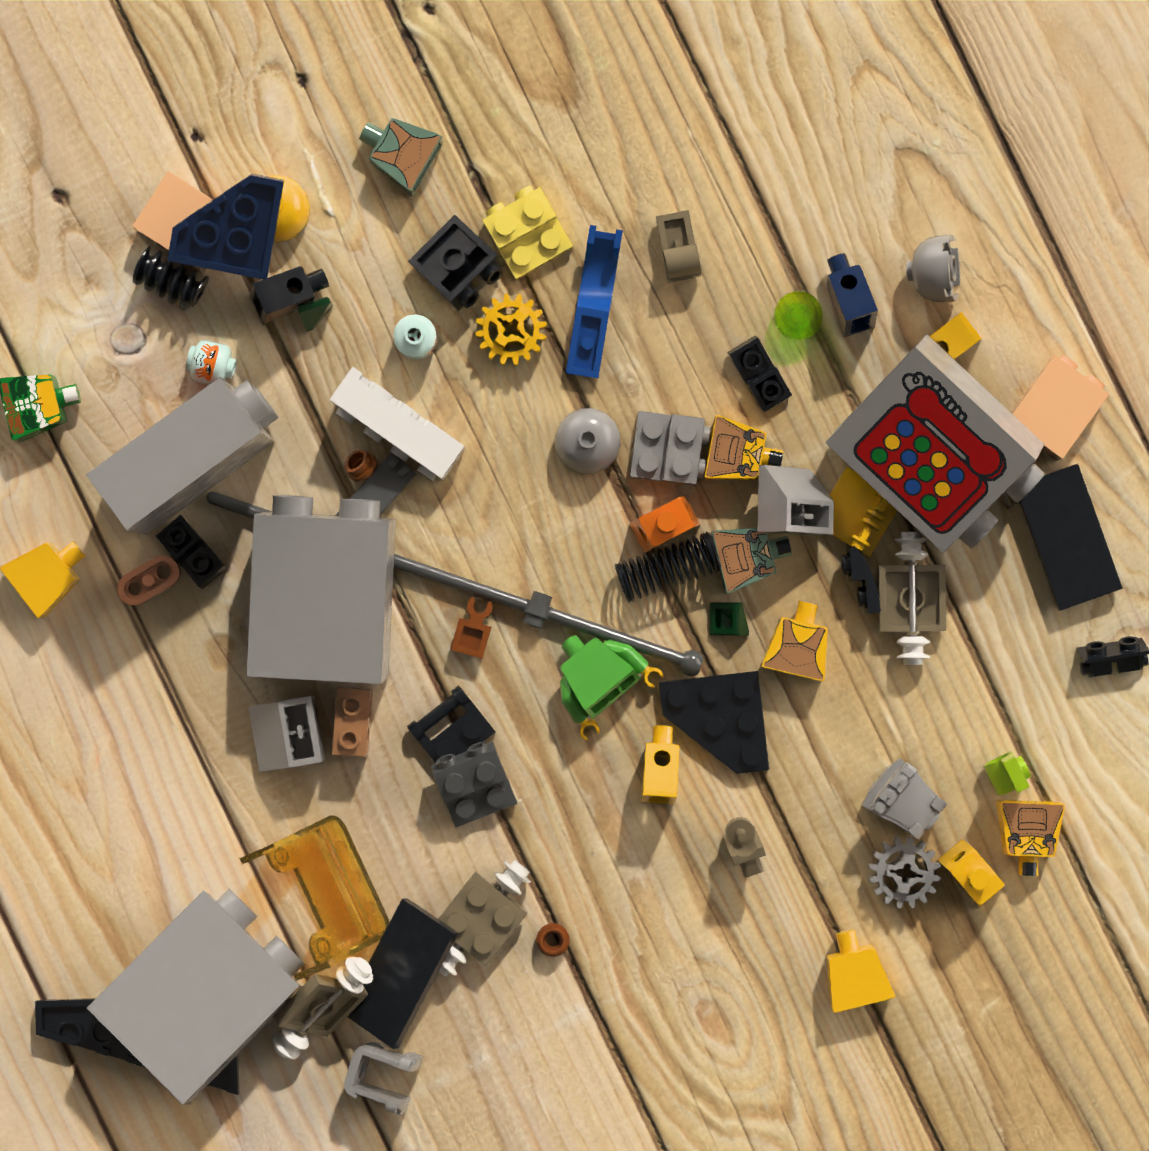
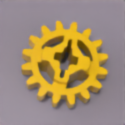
M506 293L503 298L504 302L499 303L497 299H491L493 305L491 310L487 307H482L481 310L486 317L485 319H476V324L482 326L483 330H479L475 334L477 338L485 339L479 346L481 350L491 349L488 356L490 360L498 355L501 357V365L504 366L507 359H512L514 365L518 366L520 357H524L527 362L531 361L529 354L531 350L540 353L541 349L536 343L537 341H546V336L539 332L547 327V323L543 321L538 322V318L542 316L543 312L541 309L532 311L534 305L532 299L523 304L521 294L517 295L515 301H510V297ZM508 308L518 309L512 315L504 316L500 313V311ZM529 317L534 326L532 337L524 329V324ZM490 322L498 329V336L494 343L489 336ZM514 322L517 323V331L521 337L514 334L506 337V331L502 323L510 326ZM519 344L524 347L518 351H504L508 345Z

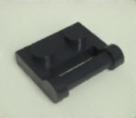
M459 685L451 691V696L418 722L414 720L407 725L409 731L435 763L437 759L444 755L454 754L456 756L466 752L471 745L484 742L496 732ZM459 705H462L467 713L431 740L425 732Z

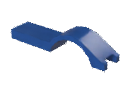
M590 225L566 373L599 378L623 230L616 229V234L596 231L597 226Z

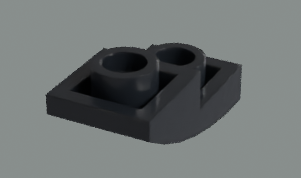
M757 336L751 337L727 352L763 412L792 396L777 367L773 365Z
M179 515L156 535V538L174 560L183 567L202 590L227 569L225 564L182 515Z
M856 547L846 548L847 555L841 556L843 575H848L849 581H862V587H857L858 606L864 607V613L881 612L877 587L868 564Z

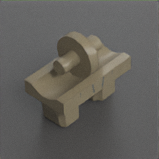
M743 817L730 820L726 826L723 838L734 866L738 864L741 866L744 877L762 873L763 867L760 857L766 856L755 826L752 825L751 821Z

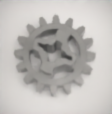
M898 836L894 837L893 846H890L885 841L882 842L885 851L882 854L874 851L872 854L878 861L877 863L868 864V867L875 871V875L868 878L869 882H878L874 893L879 895L885 892L883 902L888 904L892 899H895V905L899 909L902 908L904 901H907L911 909L915 908L916 899L926 903L925 893L927 891L936 893V889L931 886L932 881H941V877L934 874V870L941 867L940 863L931 862L930 860L936 853L933 850L924 852L926 843L922 840L914 846V839L911 836L907 837L905 843H902ZM900 851L899 858L891 863L886 862L892 854ZM915 853L923 859L926 870L918 868L914 862ZM907 864V868L919 875H908L902 881V877L891 871V869H903L904 865ZM883 875L891 877L894 881V892L886 886ZM917 882H923L919 889L909 893L911 886Z

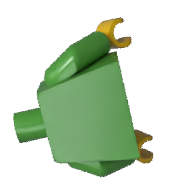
M576 635L569 637L562 644L563 651L569 657L560 667L564 674L560 680L562 704L573 721L580 724V735L584 740H589L583 731L584 728L592 725L599 734V725L593 719L640 679H642L645 685L655 687L648 681L649 673L655 671L658 676L663 678V673L660 669L648 667V661L628 644L613 640H607L602 643L598 638H593L584 645Z

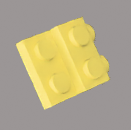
M531 186L520 190L514 195L515 202L506 207L502 202L494 205L485 212L487 218L482 220L516 281L573 248L540 187L533 190Z

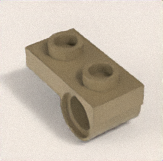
M689 210L656 216L668 283L701 277L700 259L694 240Z

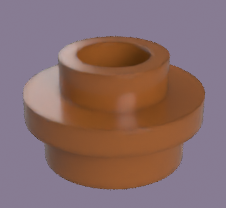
M362 449L353 451L345 461V469L348 476L356 482L369 478L375 471L377 459L370 451Z
M549 923L539 930L536 942L543 954L556 957L567 950L570 938L567 930L562 925ZM549 934L559 936L560 940L557 945L552 946L547 943L546 939Z

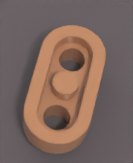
M165 555L154 557L125 574L119 580L117 592L120 599L124 603L134 606L146 603L173 587L179 581L181 576L180 566L172 557ZM162 566H167L170 569V575L165 579L159 576V569ZM133 583H139L141 586V592L136 596L130 591Z

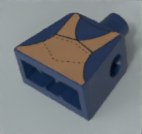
M845 253L832 256L827 260L831 271L827 279V290L843 337L845 338L875 328L878 309L861 266L855 265L850 267Z

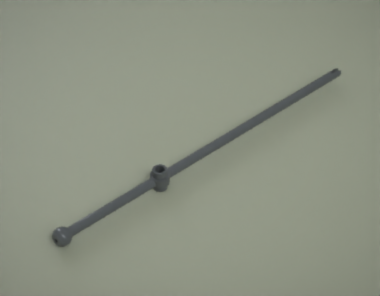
M209 492L206 495V499L210 504L254 519V514L272 512L217 492ZM394 554V568L526 613L523 623L542 629L545 620L606 641L613 640L628 644L638 652L680 666L679 669L687 676L698 675L703 656L696 650H688L681 653L550 607L551 596L537 591L533 592L531 600Z

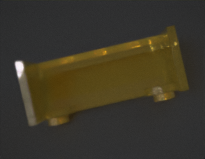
M331 815L239 858L241 864H245L265 855L268 863L276 872L286 873L294 870L321 928L313 933L309 939V951L315 963L295 973L293 976L296 981L328 969L381 940L389 924V918L347 827L339 817Z

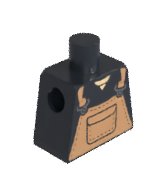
M298 266L253 283L250 297L262 325H265L298 311L297 308L301 305L313 302L314 293L329 287V283L322 268L305 274L303 267ZM295 287L299 293L293 294L287 288Z

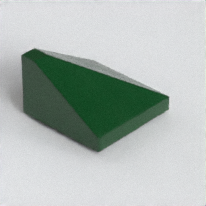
M324 297L297 308L307 332L314 330L333 307L330 298Z
M710 602V635L749 636V628L742 602Z

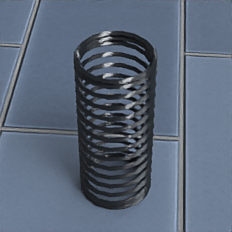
M707 531L706 533H701L700 542L696 536H693V544L690 539L686 538V547L682 541H679V550L674 543L671 545L672 552L668 546H665V555L658 548V558L654 551L650 552L651 560L644 553V563L641 557L637 556V566L634 560L630 558L631 571L626 561H622V564L620 562L618 564L615 563V569L627 602L630 603L635 600L629 577L638 598H642L636 574L645 596H649L642 569L652 593L655 594L656 590L650 569L659 590L663 591L656 564L666 588L670 589L663 561L673 585L677 587L670 558L681 584H684L677 555L687 580L691 582L684 553L695 579L698 580L691 550L702 576L705 577L697 545L709 574L712 575V569L706 549L715 572H721L720 560L710 533Z

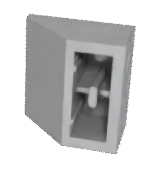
M759 465L757 532L790 535H833L834 501L811 469Z
M314 695L248 707L259 772L325 761Z

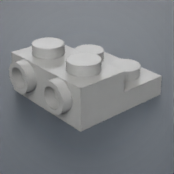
M638 411L630 477L693 486L696 485L697 478L704 479L706 459H700L701 446H708L710 426H704L705 418Z

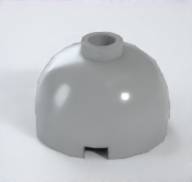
M941 235L926 239L914 251L913 261H907L906 274L908 281H914L918 293L931 301L955 302L959 297V293L953 294V286L960 285L958 248H951L950 242L956 240L953 235Z
M581 408L569 413L560 422L555 434L556 450L560 460L570 470L581 474L597 473L607 469L616 460L621 447L620 432L615 421L605 412L595 408Z

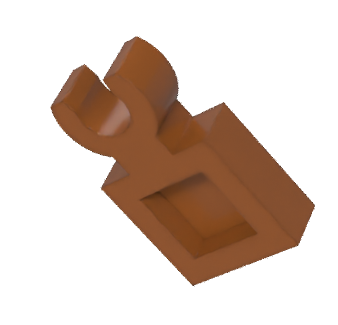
M471 597L467 604L470 618L469 620L459 618L451 650L483 659L492 628L491 626L484 625L483 621L491 614L493 604L488 602L486 610L478 613L474 610L476 598Z

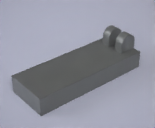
M390 452L350 499L380 501V517L417 474Z

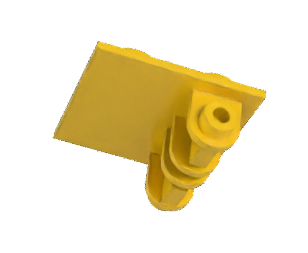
M846 467L830 493V497L834 501L833 536L851 547H856L861 553L870 557L897 510L857 472Z

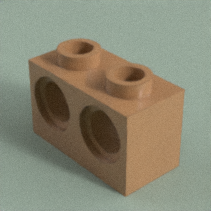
M337 687L332 755L368 756L373 689Z

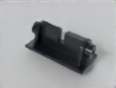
M1127 636L1116 642L1104 643L1094 641L1086 646L1077 647V652L1083 661L1080 662L1082 676L1088 675L1089 678L1112 674V663L1117 662L1118 673L1142 670L1143 666L1149 665L1147 656L1149 648L1143 638Z

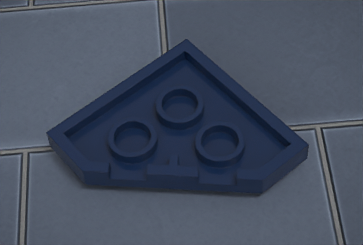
M251 173L174 225L167 261L258 279L268 278L285 180Z

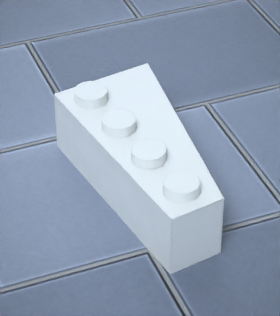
M352 367L329 399L334 405L339 407L335 413L350 424L355 419L366 426L362 432L377 443L382 438L393 445L390 452L406 462L410 457L419 463L420 466L417 471L433 481L436 476L444 480L465 450V446L429 420L422 418L420 414L408 405L395 399L393 395L377 383L369 381L362 376L363 373Z

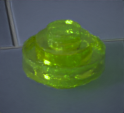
M794 291L786 294L779 300L774 309L773 319L777 330L782 336L790 340L801 341L810 338L818 331L822 323L823 311L820 303L814 296L807 292Z

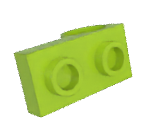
M1010 751L983 765L997 796L1004 795L1013 790L1019 793L1029 788L1026 779L1032 776L1021 756L1015 758Z

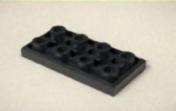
M1075 464L1044 475L1035 487L1019 502L1058 611L1123 589L1079 465Z
M408 898L401 899L369 961L373 980L370 984H363L368 996L347 1017L392 1049L399 1048L459 933Z

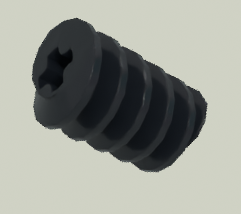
M150 245L136 264L132 278L133 283L140 285L145 281V290L150 292L156 288V296L160 298L168 294V302L172 305L180 300L179 308L183 311L191 306H195L208 284L209 277L205 276L200 282L196 281L197 270L194 269L188 276L185 275L186 264H181L177 269H174V262H161L162 251L159 250L154 256H150Z

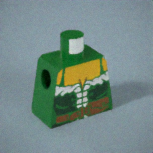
M51 374L0 378V395L11 440L18 443L66 423L67 418L64 407L81 403L77 384L59 388L56 377Z

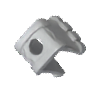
M899 758L889 767H886L879 778L873 783L862 805L877 817H882L897 824L919 840L925 833V830L928 831L940 816L939 812L943 811L947 803L925 784L916 768Z
M370 1042L358 1047L352 1056L345 1078L344 1089L346 1093L354 1098L360 1095L386 1105V1111L399 1115L405 1113L411 1099L410 1097L363 1082L369 1060L373 1058L405 1071H415L421 1067L424 1056L414 1052H408L403 1055L385 1049L386 1046L378 1042Z

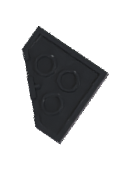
M758 671L659 682L662 715L736 774L769 770Z

